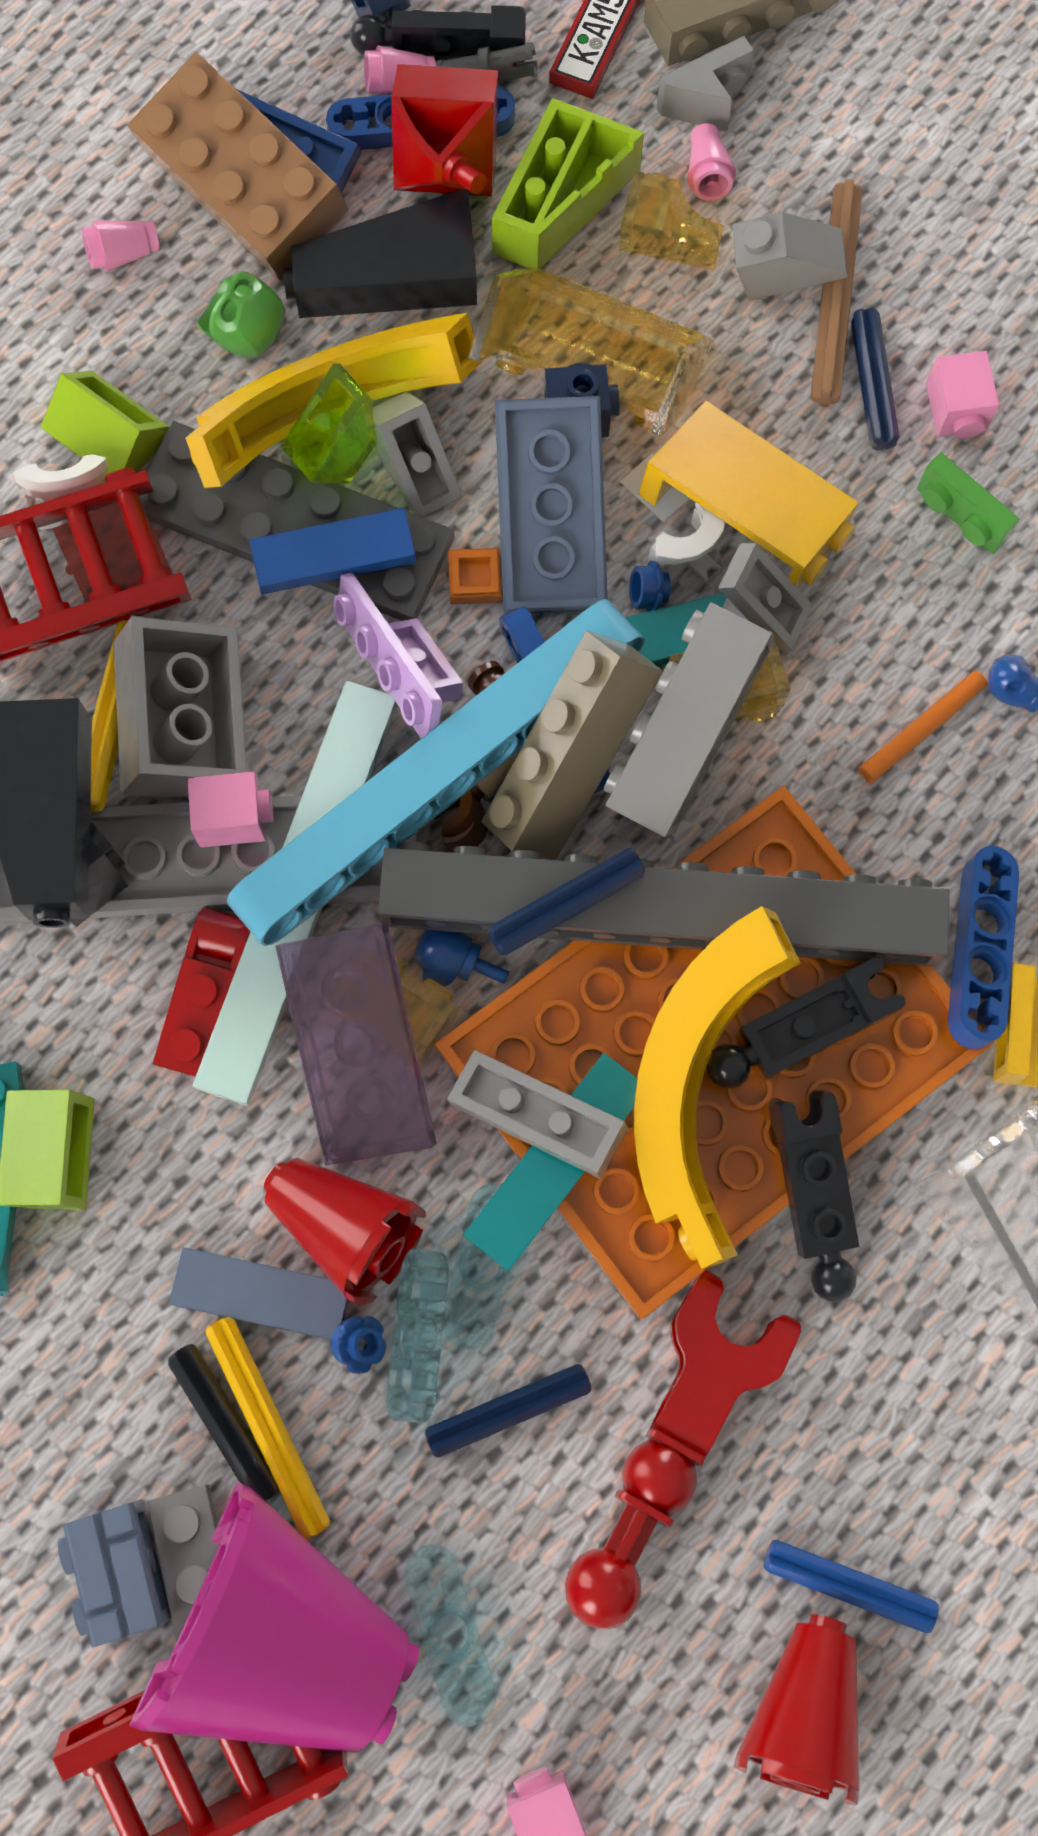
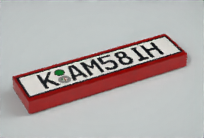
M584 0L549 71V84L593 99L640 0Z

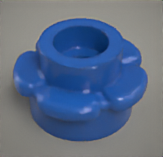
M650 561L647 566H635L633 568L629 583L630 601L634 608H647V612L658 610L661 603H667L670 598L671 579L668 572H662L658 562Z
M356 1315L342 1321L334 1330L331 1338V1349L336 1360L341 1364L347 1365L348 1371L352 1373L362 1374L368 1372L371 1369V1365L378 1364L385 1354L386 1342L382 1336L384 1332L383 1326L372 1316H366L362 1319V1317ZM361 1339H364L365 1346L360 1350L359 1343Z

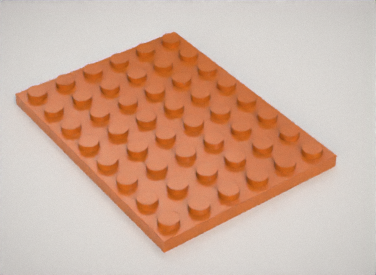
M784 785L679 862L702 863L709 866V871L731 873V869L735 867H758L764 869L767 876L787 877V873L791 871L807 870L819 873L822 880L842 881L844 876L856 874ZM572 941L437 1041L434 1046L458 1078L474 1050L568 1095L574 1092L603 1053L638 1078L645 1045L661 1007L673 986L690 963L703 950ZM798 957L801 964L771 980L737 1011L725 1027L714 1049L723 1044H735L739 1047L746 1045L739 1032L741 1026L842 976L845 972L864 962ZM884 963L883 969L876 973L874 978L869 980V991L878 999H886L895 994H900L905 998V1007L894 1015L765 1080L758 1065L751 1067V1073L747 1081L741 1086L732 1089L722 1088L711 1080L705 1068L697 1106L696 1136L699 1159L709 1193L734 1247L789 1205L778 1140L774 1139L769 1112V1102L771 1099L779 1098L782 1101L793 1103L798 1119L801 1121L809 1114V1094L811 1091L817 1089L831 1091L837 1100L842 1127L840 1140L845 1161L994 1044L992 1042L987 1047L974 1050L960 1045L952 1037L948 1027L951 989L932 966ZM971 1014L968 1015L969 1018L974 1019L976 1021V1019ZM977 1022V1025H978L977 1030L982 1031L983 1028H982V1027L980 1026V1024ZM633 1108L624 1120L628 1129L602 1179L584 1172L558 1206L557 1210L637 1317L642 1320L707 1268L701 1269L698 1260H691L683 1249L678 1235V1229L682 1227L679 1218L663 1223H656L644 1193L637 1164ZM496 1128L519 1160H521L532 1145Z

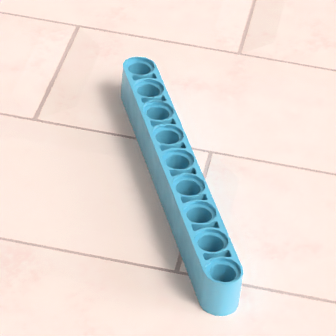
M609 600L597 601L242 879L229 893L227 904L261 945L268 946L278 942L383 859L384 848L396 849L399 843L409 839L521 750L586 630L629 644L638 652H640L644 645V637Z

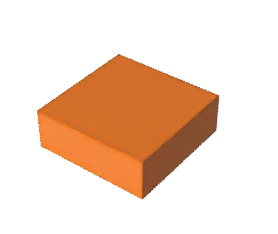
M500 548L448 550L450 604L502 602Z

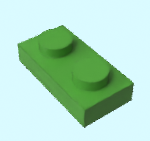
M942 452L927 465L918 484L917 490L922 493L925 503L932 510L938 513H945L961 527V531L968 541L976 546H984L992 554L1008 540L1020 520L1019 517Z

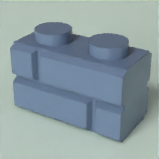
M143 1499L63 1524L66 1537L58 1540L59 1558L64 1572L67 1575L75 1574L80 1597L73 1599V1617L79 1634L81 1636L89 1634L92 1648L158 1627L171 1619Z

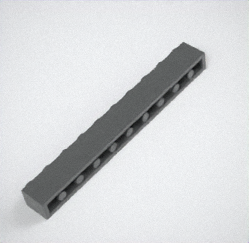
M402 842L397 845V849L384 848L378 908L381 927L489 935L488 929L491 925L600 863H598L596 857L585 854L567 855L564 861L542 859V854L529 850L509 852V857L486 855L487 851L485 849L474 846H458L453 849V853L431 851V847L423 843ZM641 859L645 868L641 879L538 937L543 939L704 950L716 937L736 921L763 906L776 912L798 957L861 962L879 957L884 963L935 967L949 955L950 889L932 888L931 881L917 878L903 879L898 881V885L877 884L875 877L862 874L847 875L842 878V881L822 880L819 873L807 870L791 871L787 873V877L767 876L764 869L751 866L735 867L731 869V873L709 871L708 865L696 862L679 863L676 865V869L653 867L654 863L652 861Z

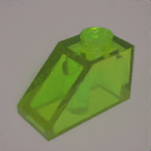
M333 363L280 447L310 482L350 484L377 444L372 399L341 364Z

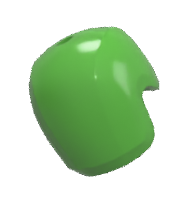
M241 271L237 272L233 277L223 280L209 306L196 324L199 329L226 351L242 358H258L277 339L284 322L286 309L280 297L271 287L253 274Z

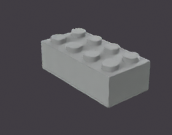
M710 602L705 613L696 610L690 618L681 638L688 646L679 664L670 660L665 667L655 688V691L663 694L653 713L644 711L640 716L629 741L637 744L629 761L624 763L621 761L617 762L604 787V791L611 794L605 805L606 807L663 837L675 834L776 642L771 632Z

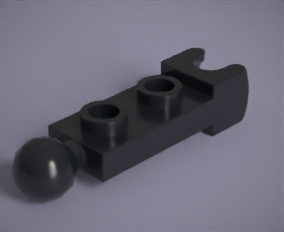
M492 5L491 13L392 10L391 25H385L380 18L370 14L359 17L352 25L350 38L354 48L362 55H365V51H376L377 45L425 56H434L435 61L441 59L448 60L478 54V49L490 47L491 51L526 45V9L522 6Z
M874 957L845 972L842 976L741 1026L739 1032L746 1045L739 1047L735 1044H723L713 1049L706 1066L708 1075L720 1087L732 1089L746 1082L751 1073V1067L758 1065L765 1080L894 1015L905 1007V998L900 994H895L886 999H878L870 993L868 988L869 980L874 978L876 973L880 972L884 967V961L879 957Z
M817 1089L811 1091L809 1094V1114L800 1121L793 1103L773 1098L769 1102V1112L774 1139L778 1140L797 1252L804 1259L818 1256L819 1261L812 1270L811 1283L815 1293L821 1299L828 1302H841L850 1297L856 1288L857 1279L852 1265L841 1257V1251L860 1246L840 1140L842 1127L835 1095L829 1090Z

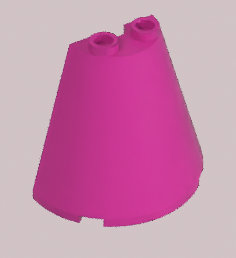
M236 1483L211 1539L219 1547L171 1657L156 1663L129 1726L140 1731L355 1753L362 1751L371 1740L380 1745L383 1744L388 1738L396 1720L397 1708L392 1706V1702L400 1682H406L416 1666L419 1657V1646L410 1643L408 1634L258 1493L242 1483Z

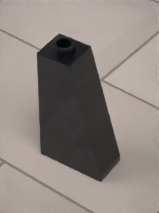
M458 190L291 246L292 267L283 268L286 299H296L299 318L477 306V279L469 190Z
M79 698L0 701V858L14 906L29 921H33L34 925L46 928L65 927L70 924V919L89 918L92 719Z

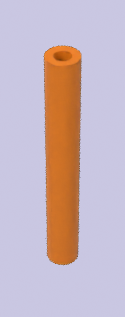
M973 670L858 768L859 774L869 784H873L988 686L986 678L979 671Z

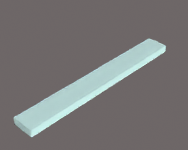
M345 681L283 847L370 780L397 707V703L391 694ZM322 908L287 936L272 945H261L250 932L192 1086L195 1089L249 1107Z

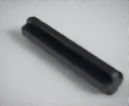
M188 1344L174 1352L168 1358V1366L238 1481L252 1488L265 1501H268L280 1491L263 1454L198 1348L194 1344Z

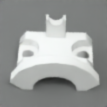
M92 454L83 456L79 463L68 469L45 471L38 468L36 463L25 465L13 472L16 484L23 487L28 506L30 507L106 483L104 477L106 476L105 471L108 469V464L105 457ZM114 504L88 512L91 522L108 519L114 514ZM68 519L39 528L45 530L61 527L63 539L73 534Z
M695 502L696 508L693 512L691 525L695 528L696 532L690 536L679 538L670 536L663 531L656 537L655 543L650 547L648 563L650 561L658 562L659 568L662 569V572H668L671 580H674L684 569L689 567L707 583L709 581L707 577L709 570H721V566L708 556L707 553L713 550L722 537L725 522Z

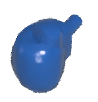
M1007 654L996 658L988 673L989 692L999 702L1025 708L1032 713L1037 711L1038 677L1031 673L1026 660L1020 655Z
M425 930L416 945L414 960L423 970L422 979L437 987L450 985L457 977L467 982L472 970L505 984L510 972L478 958L482 946L472 943L473 939L461 932Z

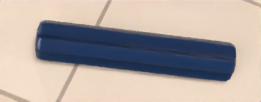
M861 308L854 312L851 327L869 442L874 450H889L896 446L900 436L881 318L876 308Z
M632 848L621 851L491 925L488 930L493 945L501 955L510 954L641 879L645 872L643 862Z
M575 1364L429 1426L425 1430V1437L431 1453L434 1457H442L585 1396L592 1390L590 1380L585 1368L581 1364Z

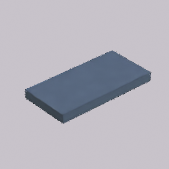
M600 396L495 400L504 614L525 607L529 613L585 611L597 601L608 600Z

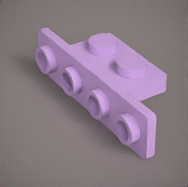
M352 572L341 574L339 594L335 595L333 600L336 620L340 626H345L354 639L360 656L364 659L366 658L378 675L383 690L390 692L400 707L406 724L413 726L422 739L439 725L442 703L461 699L463 681L417 618L387 623Z

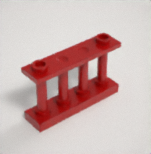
M134 468L120 469L107 474L104 477L106 483L0 516V540L17 535L42 606L38 610L40 618L19 624L17 618H11L0 586V662L116 625L122 620L129 621L131 616L141 617L192 600L182 573L179 572L171 575L170 569L163 568L139 499L141 495L154 492L146 470L136 473ZM119 503L144 575L139 578L141 585L123 591L120 590L119 585H113L88 514V512ZM68 519L93 590L89 594V602L71 608L69 602L62 601L37 528Z
M144 1691L60 1732L52 1757L62 1781L83 1772L84 1776L93 1777L120 1836H150L115 1763L119 1753L139 1743L143 1747H150L183 1817V1820L152 1836H233L305 1798L318 1800L327 1796L339 1786L342 1779L348 1777L347 1752L291 1746L297 1762L264 1778L247 1741L217 1738L241 1790L207 1807L174 1735L140 1731L129 1726Z

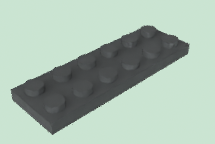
M174 420L147 470L154 492L139 496L147 521L251 562H254L249 539L399 509L261 454L249 462L222 487L204 488L185 439L195 429ZM405 511L415 551L416 563L355 575L380 613L401 621L418 617L455 538L454 529ZM340 579L311 585L338 595Z

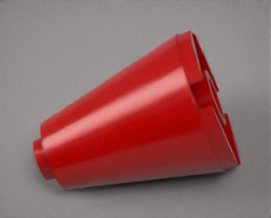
M294 1158L288 1163H278L270 1171L264 1182L263 1188L266 1191L265 1205L344 1297L359 1307L370 1304L377 1298L370 1290L380 1280L390 1285L397 1278L412 1256L421 1238L423 1229L415 1225L416 1217L426 1218V1211L414 1201L303 1159Z
M811 1614L809 1623H796L736 1754L734 1768L746 1773L748 1762L751 1761L761 1765L760 1779L827 1800L833 1788L846 1790L843 1804H858L860 1782L856 1639L845 1634L847 1624L818 1614Z

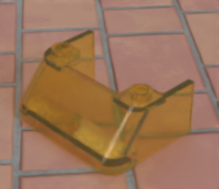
M527 267L494 275L468 358L480 361L491 356L497 358L495 365L498 368L517 375H523L526 368L568 367L574 363L607 364L608 384L618 385L619 400L628 403V410L635 414L634 423L651 430L650 433L661 436L675 426L707 360L713 340L693 329L554 273Z

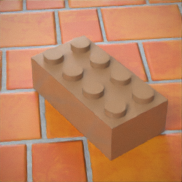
M197 51L127 124V127L144 151L279 281L284 278L283 268L292 267L291 246L326 235L349 210L337 184Z

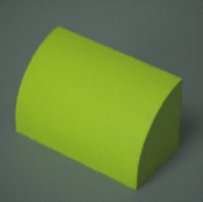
M91 370L61 373L40 428L81 458L92 454L105 457L108 464V469L105 471L107 475L124 468H134L136 473L139 472L159 449L169 426Z
M70 1089L7 1091L0 1160V1206L41 1210H86L95 1098Z

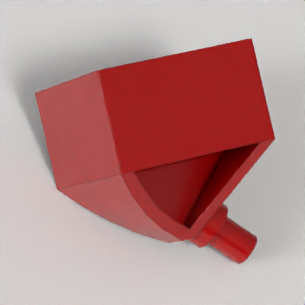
M398 64L391 95L394 190L449 194L458 190H469V195L492 197L496 169L498 70Z

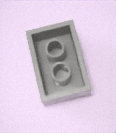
M131 616L113 642L121 795L189 799L188 778L247 772L237 627Z

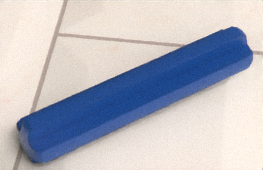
M772 1540L767 1549L764 1568L771 1574L924 1633H931L936 1624L939 1605L932 1599L779 1540Z

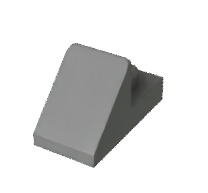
M745 36L660 76L657 110L661 116L697 125L710 123L715 125L718 130L727 131L732 107L730 96L739 92L749 82L754 49Z
M740 543L718 587L727 597L722 608L771 632L776 640L775 646L784 650H792L813 605L757 543Z

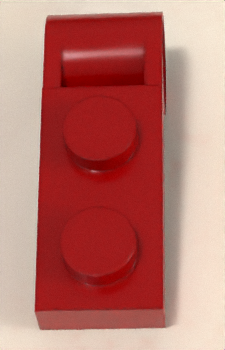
M203 907L198 913L185 956L181 963L153 1059V1065L196 1077L250 935L249 929L238 916Z

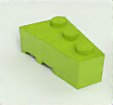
M552 98L492 216V254L538 272L640 172L644 132Z

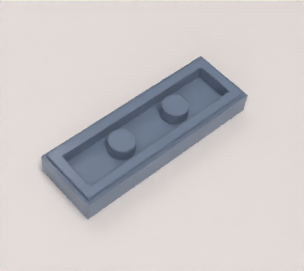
M183 1247L168 1304L331 1340L336 1327L344 1321L348 1300L328 1278Z

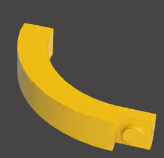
M468 313L415 322L336 345L270 372L224 397L196 417L199 427L185 438L190 449L192 461L197 467L204 488L222 487L249 462L274 444L332 415L404 392L461 383L482 363Z
M763 906L736 921L716 937L690 963L673 986L656 1017L645 1045L638 1072L634 1101V1138L637 1164L644 1193L656 1223L674 1221L679 1218L682 1227L678 1229V1235L682 1247L691 1260H698L701 1269L721 1264L738 1256L713 1203L699 1159L696 1136L697 1106L705 1068L722 1032L737 1011L771 980L801 964L776 912Z

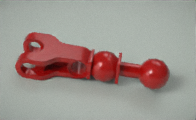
M705 1270L694 1280L670 1324L671 1340L678 1355L679 1369L645 1436L649 1440L636 1446L625 1460L622 1471L623 1490H617L614 1497L626 1505L604 1548L591 1549L582 1554L568 1571L565 1582L566 1601L573 1615L583 1624L599 1630L613 1629L622 1625L637 1610L642 1590L641 1579L635 1566L657 1522L665 1527H672L674 1520L670 1516L682 1511L693 1498L697 1485L696 1466L703 1465L738 1396L743 1392L760 1389L778 1380L783 1374L801 1334V1324L799 1321L788 1315H781L768 1323L762 1336L753 1345L745 1347L729 1342L720 1333L715 1319L718 1303L724 1291L723 1282L717 1275L708 1270Z

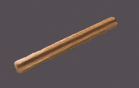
M845 179L844 183H837L833 188L829 225L842 229L848 278L823 283L810 396L812 401L819 403L823 407L838 403L842 391L863 194L861 185L854 184L853 179Z

